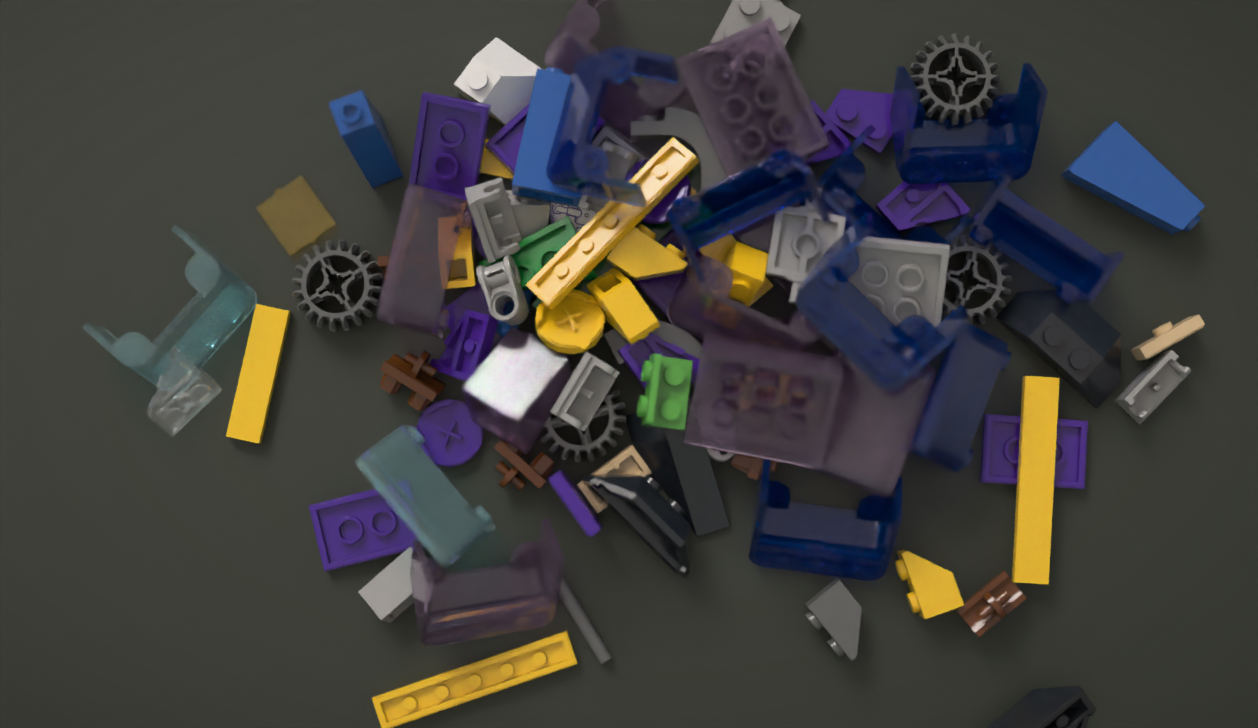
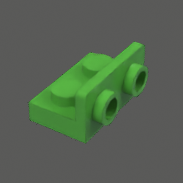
M654 353L649 356V361H644L641 381L646 382L645 396L640 395L637 406V416L642 417L641 425L685 430L692 360L663 357L662 354Z

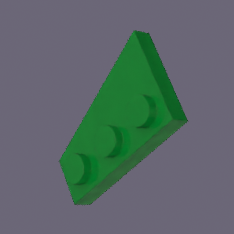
M568 216L518 242L521 249L511 254V257L517 265L523 291L530 290L526 284L577 234L575 226ZM504 257L495 259L491 263L488 262V259H485L478 263V266L483 265L486 268L503 261ZM595 268L582 280L599 277Z

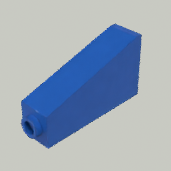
M548 67L545 70L537 68L512 181V194L580 208L578 205L581 200L582 191L571 75L554 67Z
M361 90L329 102L340 135L370 186L376 188L404 177L381 114L366 94Z
M1117 121L1107 126L1061 174L1066 180L1170 234H1175L1182 230L1185 232L1191 230L1201 220L1198 213L1205 207L1190 190Z

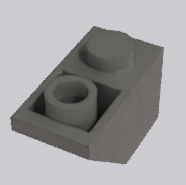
M835 578L805 603L810 610L805 616L818 631L823 627L832 637L827 643L840 658L846 654L852 661L857 657L862 607L842 582Z

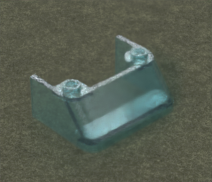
M176 224L171 230L196 252L186 265L185 276L187 281L198 292L153 343L143 334L136 332L126 333L117 339L102 326L86 323L83 327L88 334L122 364L161 390L169 392L179 391L184 388L254 310L257 304L256 292L245 280L190 231Z
M402 424L355 460V464L431 555L447 569L461 560L497 528L493 523L490 524L494 520L482 505L475 508L472 504H469L426 454L422 446L426 439L416 427Z

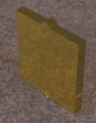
M299 176L283 189L277 188L275 190L276 194L256 207L290 256L310 242L316 243L318 236L336 224L302 176Z

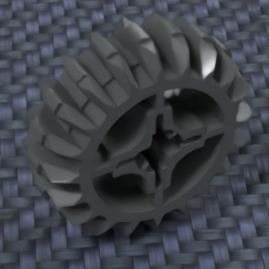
M956 33L950 36L949 44L943 35L938 36L936 45L928 41L924 46L926 52L918 51L915 55L918 62L912 63L909 67V70L917 75L909 76L908 84L918 86L912 89L909 94L911 97L921 96L922 98L915 105L916 108L920 109L924 105L929 107L925 114L926 118H930L935 112L938 113V124H943L946 117L949 116L951 126H956L959 122V115L965 124H969L972 121V115L980 118L984 114L982 107L989 109L993 105L989 97H996L999 93V90L992 85L998 84L1001 81V77L991 74L999 65L997 62L988 64L987 60L993 53L990 50L984 54L979 51L983 46L982 41H978L974 47L969 45L971 42L970 35H966L962 43H959ZM948 55L946 70L937 71L935 74H928L930 64L934 60ZM962 58L968 60L976 71L966 69L962 63ZM952 70L955 79L961 80L956 87L954 86L953 80H947V78L952 74ZM979 85L976 98L969 103L960 105L963 89ZM931 88L943 91L946 96V103L940 100Z
M965 235L958 237V247L952 238L945 240V244L950 245L949 258L955 255H966V258L959 271L949 270L947 272L945 284L952 288L954 293L953 301L955 303L953 305L944 296L941 321H945L949 314H951V326H958L961 317H963L964 326L969 328L972 327L974 316L976 322L982 325L986 323L985 314L990 318L997 316V311L993 305L998 308L1006 306V302L999 295L1008 296L1011 294V289L1003 287L1002 283L1012 281V276L1002 275L1001 272L1009 267V263L1004 262L999 265L996 260L1003 253L999 250L991 255L989 251L992 248V243L989 241L982 248H979L980 238L977 236L972 238L969 246ZM976 259L981 261L987 268L991 282L979 275ZM967 271V280L975 286L971 285L965 288L966 291L964 292L963 283L958 281L956 277L964 276ZM972 292L989 293L987 299L979 307L964 309L965 303L969 300Z
M328 240L325 243L326 252H323L318 245L313 246V251L316 257L312 258L306 253L302 256L308 262L306 268L296 265L295 270L302 273L303 276L302 278H292V284L301 286L300 290L292 292V296L294 298H304L297 305V308L300 311L310 308L306 313L305 319L312 321L318 316L317 327L323 329L329 320L330 331L336 332L341 321L343 329L350 331L351 319H353L357 326H362L364 323L360 314L364 313L369 318L374 316V313L368 309L370 303L378 307L381 305V301L373 298L374 293L383 294L385 289L381 286H374V282L382 281L384 275L382 273L372 274L378 268V262L375 260L366 264L371 253L365 250L358 255L360 245L357 243H353L347 251V242L340 240L337 250H335L333 242ZM347 259L355 262L359 268L354 271L349 270L339 273L330 261ZM322 267L324 282L316 289V293L313 294V280L318 270ZM333 276L342 282L346 279L345 283L341 285L344 296L335 290L332 293L330 292L335 287ZM364 277V291L361 299L355 305L352 290L360 282V279ZM336 298L345 307L346 311L329 313L324 311L318 303L323 300L328 301Z
M571 371L566 373L567 380L569 381L572 376ZM558 376L555 377L554 382L559 388L553 391L551 387L546 385L543 390L551 395L549 400L547 401L541 397L537 399V403L546 406L545 411H534L535 417H544L545 423L535 425L536 430L547 429L548 434L540 438L541 442H548L552 438L555 443L550 447L549 451L555 453L560 446L563 447L564 450L561 458L564 460L568 458L570 451H574L575 462H581V452H587L588 460L594 461L592 450L596 448L602 456H605L607 452L602 444L607 441L610 446L615 447L617 442L610 438L612 432L617 435H623L624 433L621 428L615 427L616 421L626 422V416H616V410L625 408V403L619 402L614 404L612 399L620 395L619 390H614L610 394L607 393L604 398L606 404L598 408V413L591 420L592 422L598 417L609 414L607 428L601 437L592 442L590 422L585 430L586 434H583L582 430L575 427L579 432L582 445H573L563 440L555 430L558 427L573 425L567 421L563 422V419L560 417L552 418V413L550 412L566 384L563 385L562 380Z

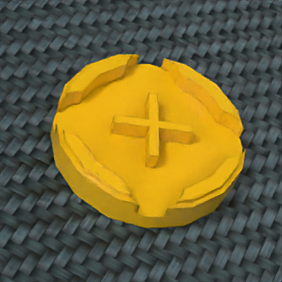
M572 289L553 310L543 302L539 304L536 312L535 327L538 337L547 347L559 353L576 354L585 352L597 344L603 334L605 316L593 296L582 290Z

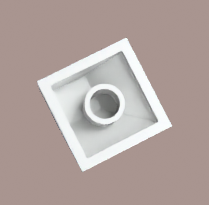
M496 37L472 58L454 83L457 92L469 101L491 105L490 116L505 126L530 103L537 68H541Z

